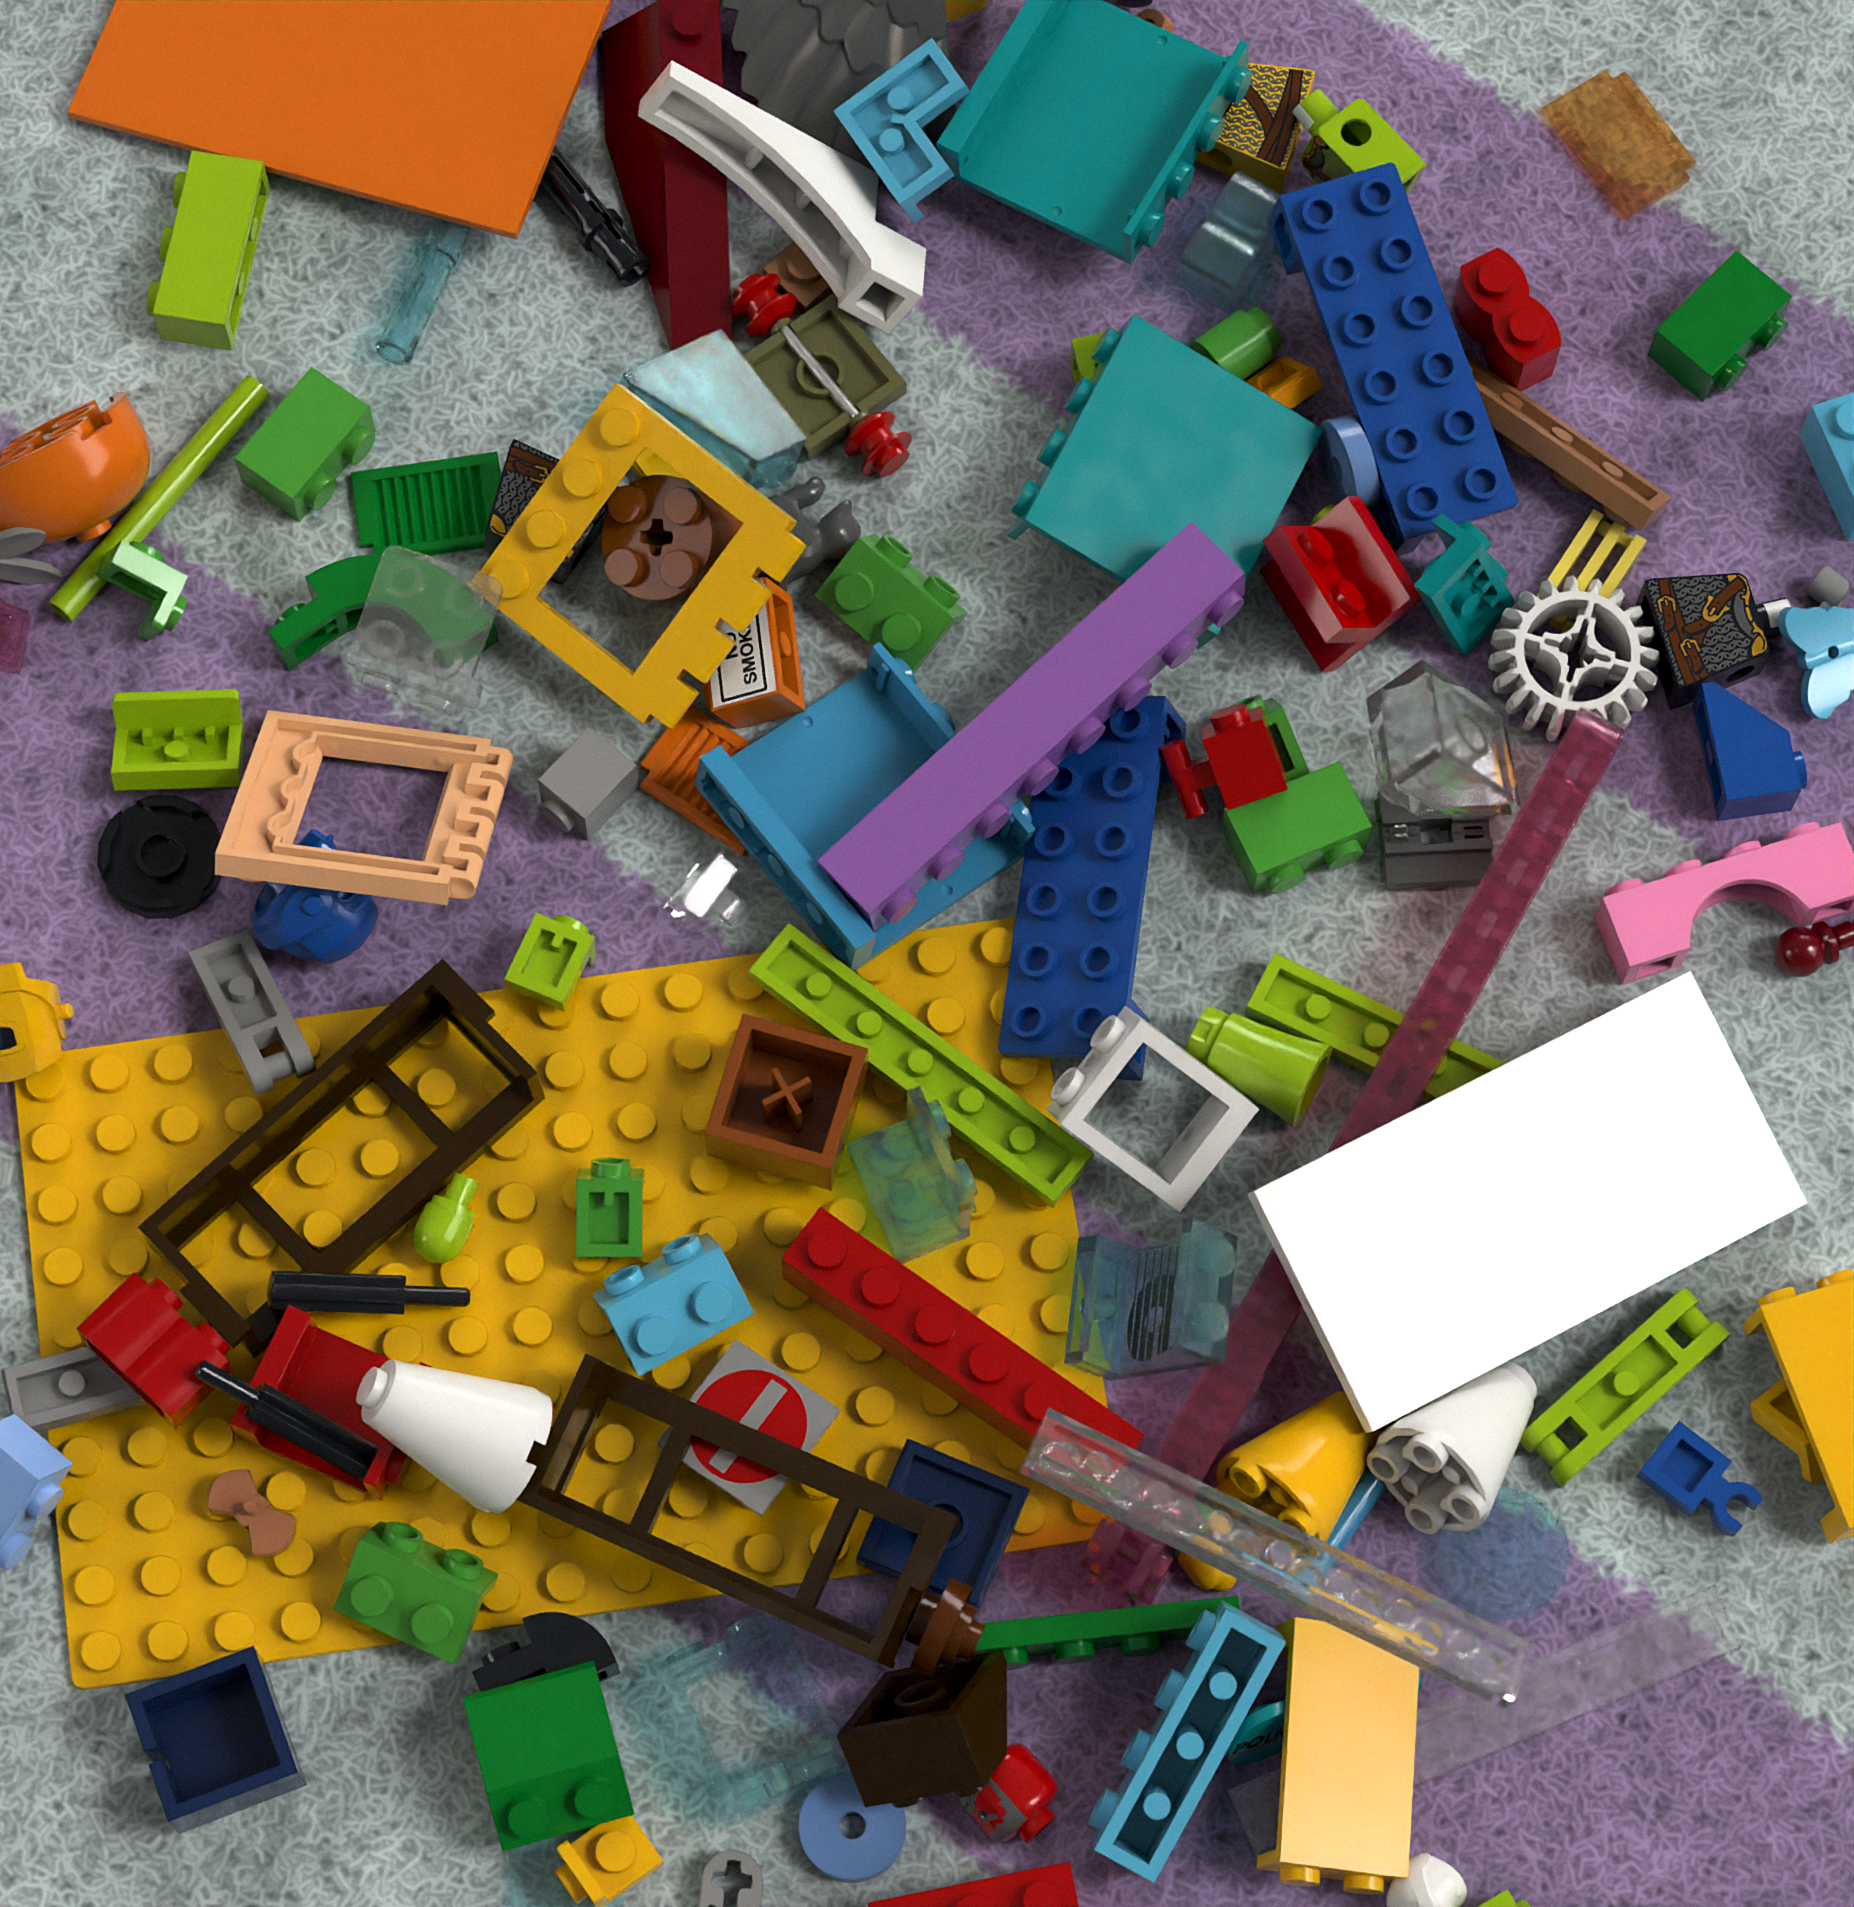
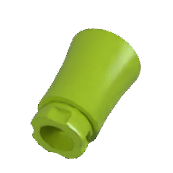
M1212 1006L1206 1007L1200 1015L1185 1048L1186 1052L1244 1096L1264 1106L1294 1128L1301 1123L1316 1096L1326 1074L1333 1050L1332 1045L1290 1035L1257 1023L1235 1012L1228 1015Z

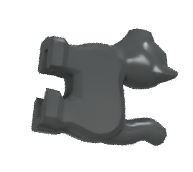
M817 476L810 478L801 487L793 488L781 495L768 497L769 500L797 521L791 533L807 545L781 582L776 581L768 574L763 576H766L786 592L789 584L813 572L823 561L840 562L861 536L860 525L852 515V502L850 500H844L822 517L816 526L810 524L805 518L801 509L814 505L819 501L826 487L823 480Z

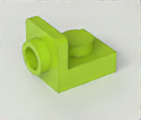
M535 913L504 978L505 988L565 1011L585 966L592 967L597 956L595 937L589 934V929L584 924L571 917L557 914L551 919Z

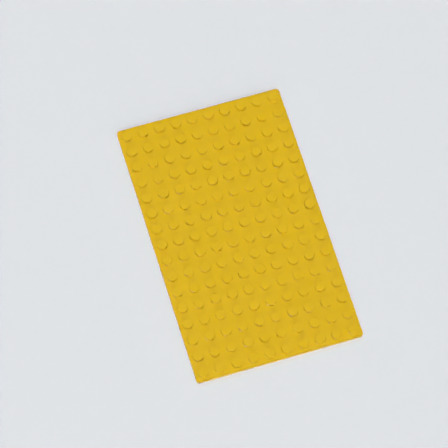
M1016 917L917 930L854 971L1061 1127V1124L1046 1109L1052 1101L1050 1095L1054 1087L1050 1058L1005 1057L998 1049ZM818 944L830 953V951L826 948L824 944ZM764 952L580 978L565 1011L507 988L478 992L477 994L496 1014L488 1023L538 1073L545 1099L461 1173L475 1180L479 1185L468 1206V1209L475 1213L472 1220L474 1226L462 1251L456 1258L446 1263H432L422 1258L416 1251L413 1243V1232L424 1209L423 1207L349 1273L406 1276V1285L466 1287L470 1290V1304L467 1307L404 1305V1315L307 1311V1313L313 1315L318 1328L391 1360L417 1365L422 1362L433 1368L534 1387L551 1398V1427H553L585 1354L690 1400L736 1339L841 1410L810 1454L887 1487L908 1438L1029 1488V1496L1004 1554L1120 1537L1126 1530L1127 1521L1120 1481L1102 1505L783 1279L782 1256L819 1207H822L1108 1408L1071 1187L1054 1208L1050 1207L871 1070H869L832 1191L707 1156L704 1133L742 1014L825 1036L749 979V969ZM389 1005L294 1018L309 1047L316 1069ZM445 1017L389 1066L453 1133H456L510 1084ZM222 1028L61 1051V1058L52 1065L34 1075L14 1080L41 1358L86 1347L76 1328L134 1272L147 1283L155 1277L162 1280L183 1302V1306L177 1312L196 1328L202 1321L209 1324L181 1294L179 1290L186 1284L150 1248L138 1226L311 1074L297 1079L295 1074L289 1075L273 1082L274 1089L255 1096ZM278 1042L259 1051L262 1057L265 1058L284 1049L281 1043ZM372 1081L255 1184L253 1188L306 1244L319 1255L438 1147ZM608 1157L625 1158L630 1160V1168L644 1169L642 1257H576V1178L580 1168H591V1160ZM449 1185L438 1195L444 1197ZM237 1201L180 1251L244 1320L267 1301V1285L271 1271L300 1272L302 1270ZM690 1233H695L697 1237L708 1233L721 1246L754 1314L647 1373L638 1376L633 1370L606 1315L598 1307L593 1294L605 1288L604 1280L617 1270L629 1265H639L641 1268L662 1257L661 1250L674 1239ZM241 1343L234 1349L230 1346L231 1349L224 1356L229 1361L232 1370L231 1375L250 1384L267 1348L254 1359ZM217 1389L176 1429L167 1423L148 1404L48 1430L49 1443L73 1463L59 1485L64 1490V1494L55 1507L71 1678L76 1687L81 1690L170 1678L252 1646L256 1648L265 1664L405 1643L333 1610L359 1539L379 1521L408 1524L423 1534V1540L445 1550L460 1549L470 1552L483 1561V1567L498 1574L494 1588L483 1599L471 1633L524 1626L522 1618L537 1613L559 1612L575 1617H585L727 1596L718 1590L518 1500H515L504 1512L498 1514L491 1511L487 1513L483 1510H477L413 1459L400 1486L396 1488L389 1485L382 1501L239 1439L230 1423L240 1402ZM607 1398L564 1495L630 1524L663 1452V1449L657 1446L656 1443L670 1425ZM682 1463L651 1534L772 1589L801 1585L839 1499L790 1478L761 1517ZM230 1470H250L258 1494L266 1498L272 1508L291 1513L295 1516L297 1521L296 1534L287 1550L270 1558H256L251 1552L248 1529L239 1524L235 1516L213 1514L209 1511L207 1505L209 1490L217 1477ZM859 1509L828 1580L877 1573L856 1564L857 1554L872 1522L873 1514Z

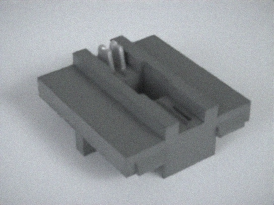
M1485 784L1378 789L1377 799L1374 802L1376 822H1379L1381 881L1385 883V890L1433 887V891H1443L1444 887L1493 884L1496 876L1494 856L1492 855L1493 844L1489 827V803ZM1450 787H1457V788H1459V790H1461V791H1463V792L1454 791V790H1451V789H1449V788H1450ZM1431 828H1440V831L1448 830L1449 843L1423 844L1420 832Z

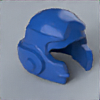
M311 829L297 844L337 850L332 834L325 836L314 829ZM266 882L251 910L250 918L253 923L252 932L265 948L283 950L300 959H320L327 965L347 958L364 944L372 933L379 912L371 895Z

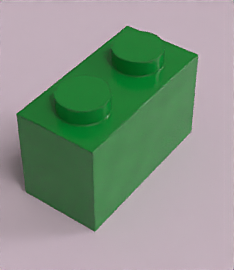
M1736 250L1656 329L1648 356L1703 402L1717 387L1726 392L1739 380L1749 365L1745 359L1757 346L1765 352L1778 341L1789 324L1783 318L1792 296Z

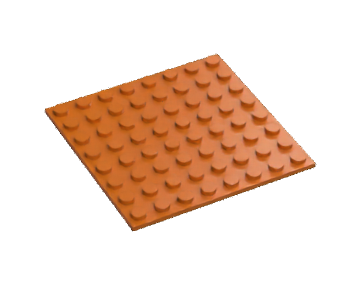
M116 0L67 114L69 118L188 151L193 150L263 161L265 170L269 173L517 240L613 0Z

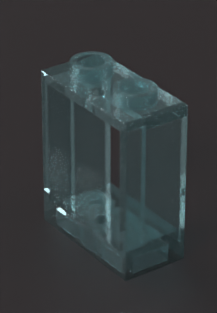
M763 1612L752 1614L737 1621L727 1629L729 1638L708 1648H705L703 1642L700 1641L679 1649L666 1659L669 1667L659 1671L661 1684L730 1828L816 1786L831 1775L850 1769L837 1739L839 1732L784 1620L775 1616L766 1619ZM774 1647L820 1743L731 1786L685 1690Z

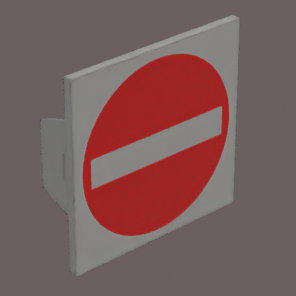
M736 1339L689 1400L808 1453L812 1451L841 1412L838 1407ZM670 1425L656 1443L657 1446L664 1449L673 1426ZM694 1436L689 1450L683 1459L685 1465L761 1517L790 1480L789 1477Z

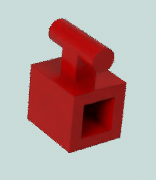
M1236 704L1213 713L1210 716L1211 723L1201 726L1202 742L1207 753L1203 757L1191 760L1184 739L1173 740L1160 747L1186 819L1198 817L1209 811L1202 789L1217 783L1227 811L1288 790L1287 776L1262 706L1247 710L1246 704Z

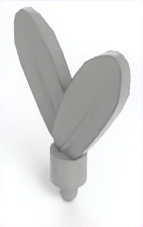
M13 527L0 532V579L30 585L58 583L62 580V572L58 568L45 562L16 557L38 548L45 541L46 533L44 531L34 528Z

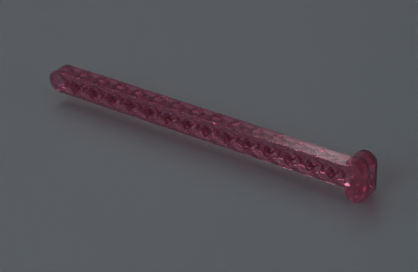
M1582 706L1578 710L1327 1153L1416 1109L1615 756L1626 734V729ZM1272 1248L1124 1511L1114 1524L1103 1518L1084 1551L1086 1556L1081 1567L1089 1571L1086 1584L1097 1591L1100 1588L1105 1590L1115 1578V1575L1110 1573L1111 1571L1123 1577L1129 1582L1121 1579L1116 1597L1121 1599V1604L1126 1607H1136L1140 1600L1148 1605H1152L1170 1573L1169 1568L1174 1560L1173 1557L1165 1552L1303 1309L1274 1248Z

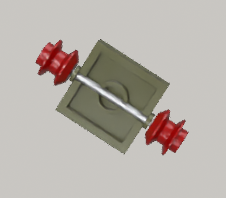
M756 273L747 277L733 292L735 300L731 305L730 313L737 319L749 316L751 321L747 326L746 332L750 338L771 337L735 361V372L808 461L849 433L844 452L848 456H856L861 453L866 459L861 467V472L864 476L868 477L879 474L881 477H886L897 471L909 458L910 453L907 449L912 441V436L908 432H900L894 435L890 430L895 421L894 414L889 411H880L907 393L906 381L851 315L838 308V300L833 294L792 321L791 318L797 305V298L792 293L780 296L776 293L781 283V279L777 274L771 273L762 276V274Z

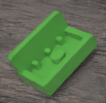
M876 534L860 537L814 596L871 645L874 646L880 642L893 658L899 657L903 659L914 674L951 626L960 623L968 612L957 603L960 595L949 583L934 574H930L927 578L909 563L913 555L898 540L887 534H883L881 538Z
M379 1521L359 1539L333 1610L454 1665L463 1654L483 1599L494 1588L498 1574L483 1567V1561L470 1552L460 1549L445 1550L423 1540V1534L408 1524Z

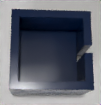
M254 1646L125 1694L143 1750L154 1762L148 1765L167 1821L179 1834L307 1785L265 1662ZM167 1760H168L170 1769H169L168 1766L164 1763V1761H167Z

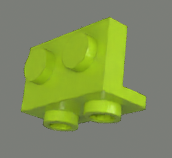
M237 690L122 692L113 695L112 710L116 731L111 776L114 791L240 787L245 729L240 695Z

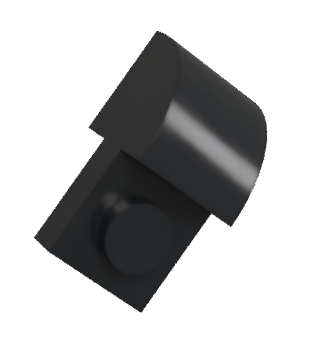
M559 1612L537 1613L522 1618L532 1643L523 1648H520L518 1642L502 1645L481 1658L484 1666L472 1671L481 1692L593 1660L600 1683L620 1674L614 1654L604 1637L586 1621L573 1615Z

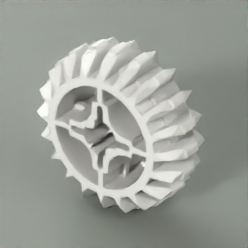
M1574 575L1566 578L1561 593H1559L1556 586L1549 579L1541 583L1539 598L1528 591L1522 592L1517 601L1519 610L1506 608L1501 617V622L1505 628L1494 630L1491 644L1500 651L1490 655L1488 667L1493 671L1502 673L1494 680L1493 689L1495 693H1513L1505 705L1507 714L1517 713L1524 708L1528 711L1523 723L1526 731L1534 729L1539 720L1548 723L1546 738L1549 742L1557 739L1561 727L1569 728V738L1574 745L1582 742L1587 726H1589L1593 736L1599 741L1607 737L1609 722L1619 729L1626 728L1631 720L1629 710L1635 712L1643 711L1648 699L1642 691L1653 690L1658 679L1649 669L1657 666L1660 653L1658 650L1645 647L1653 641L1655 636L1654 629L1649 626L1634 627L1643 614L1641 605L1630 607L1623 611L1620 608L1625 595L1622 589L1612 592L1609 599L1599 595L1602 588L1599 578L1591 581L1587 592L1579 591L1578 581ZM1568 616L1567 619H1575L1573 628L1565 633L1551 634L1544 632L1542 637L1532 634L1541 626L1551 622L1552 618ZM1595 626L1612 639L1622 660L1615 658L1616 652L1602 647L1597 642L1594 634ZM1579 634H1581L1582 640L1578 654L1581 655L1579 659L1581 666L1575 669L1571 681L1568 682L1566 678L1570 666L1567 665V653L1572 652ZM1525 660L1532 661L1533 668L1545 672L1551 678L1554 686L1553 695L1544 690L1534 680ZM1605 683L1617 686L1610 693L1598 699L1584 702L1572 701L1574 693L1581 687L1597 686L1603 688Z

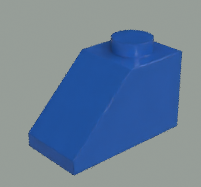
M1701 683L1692 707L1717 821L1791 811L1801 790L1807 786V770L1801 751L1793 752L1789 731L1717 683Z

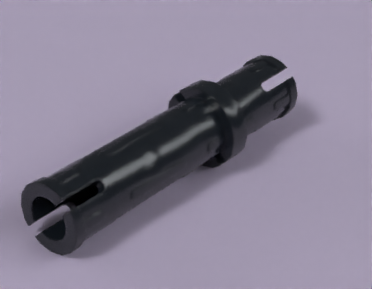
M555 145L540 182L542 188L575 226V229L578 231L577 240L586 251L595 252L610 270L621 287H628L637 283L647 274L651 261L622 228L623 219L614 209H607L600 202L588 184Z

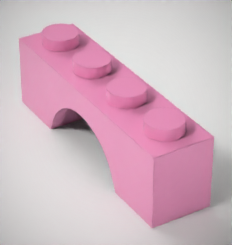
M1818 822L1806 823L1783 835L1784 840L1761 847L1759 841L1746 842L1727 851L1724 854L1725 859L1703 866L1700 860H1690L1669 869L1665 873V878L1643 884L1641 879L1635 878L1623 881L1609 888L1605 893L1606 896L1602 897L1595 914V920L1621 985L1681 967L1690 949L1692 922L1706 909L1724 901L1748 899L1765 903L1782 912L1797 927H1806L1818 921H1825L1853 912L1854 853L1841 822L1820 828Z

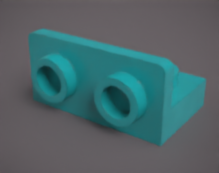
M1440 513L1431 523L1447 550L1428 563L1422 577L1414 584V587L1447 643L1466 657L1501 620L1504 610L1512 608L1516 602L1504 582L1508 577L1507 571L1487 552L1492 546L1489 539L1472 523L1463 520L1458 526Z

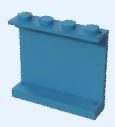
M880 642L872 646L865 671L807 707L805 712L796 714L731 757L721 745L701 756L694 784L830 953L853 971H856L1023 858L1025 846L1033 838L1036 830L1031 823L1033 819L1029 810L1019 799L1009 808L1012 811V815L1007 823L993 836L985 839L980 835L962 851L965 854L964 860L947 878L942 881L932 878L915 894L918 897L917 903L901 920L894 924H890L886 920L875 931L867 925L818 865L817 860L956 735L954 723L947 711L938 703H930L916 686L915 676L907 663L899 657L893 658Z

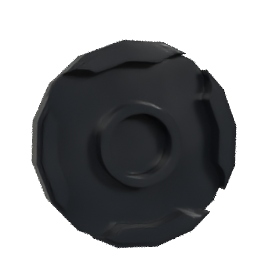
M150 795L135 801L136 805L129 807L123 813L120 810L109 820L98 842L97 866L108 893L125 910L148 919H172L196 910L215 892L222 877L215 875V852L221 839L216 823L197 803L176 795Z

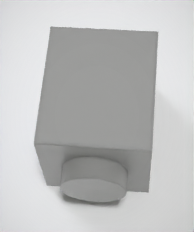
M590 726L538 779L541 802L543 803L540 808L544 815L560 830L568 833L573 828L587 840L639 788L636 764Z

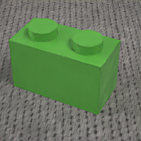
M311 367L234 457L242 483L300 522L311 508L319 510L325 506L336 489L337 477L350 462L354 465L360 463L371 450L375 441L374 433L376 429L370 406Z
M1340 761L1287 782L1288 790L1228 811L1227 808L1224 809L1221 831L1252 894L1270 888L1273 894L1285 892L1303 882L1306 878L1305 873L1325 864L1331 870L1339 869L1353 863L1363 855L1362 849L1367 847L1372 825Z

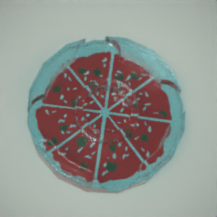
M1503 1487L1500 1488L1489 1516L1479 1526L1470 1531H1447L1441 1528L1436 1547L1439 1577L1452 1598L1472 1614L1495 1621L1524 1619L1547 1606L1564 1583L1570 1560L1566 1531L1558 1518L1555 1519L1552 1512L1544 1507L1545 1504L1530 1493Z

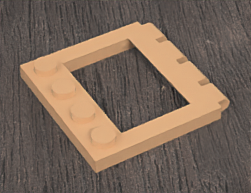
M268 710L215 852V875L235 877L247 882L266 881L448 905L449 898H472L476 892L483 862L505 792L504 789L506 788L512 768L513 755L505 748L491 746V739ZM323 756L448 772L421 861L293 844Z

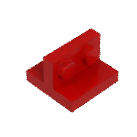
M1347 496L1312 526L1279 525L1262 540L1273 559L1259 571L1322 672L1338 669L1422 600L1414 587V582L1360 497Z

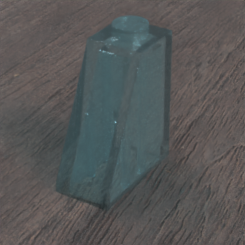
M722 329L623 373L619 384L625 386L756 490L767 486L769 489L776 488L789 480L796 472V462L807 439Z

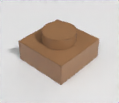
M794 241L763 267V276L775 273L780 277L781 283L777 291L781 295L792 293L796 296V308L802 314L833 293L829 284Z

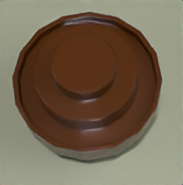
M952 1577L941 1597L926 1591L904 1639L918 1646L910 1666L912 1669L932 1678L939 1664L951 1669L957 1657L969 1663L986 1625L975 1621L979 1607L968 1603L973 1591L972 1586Z

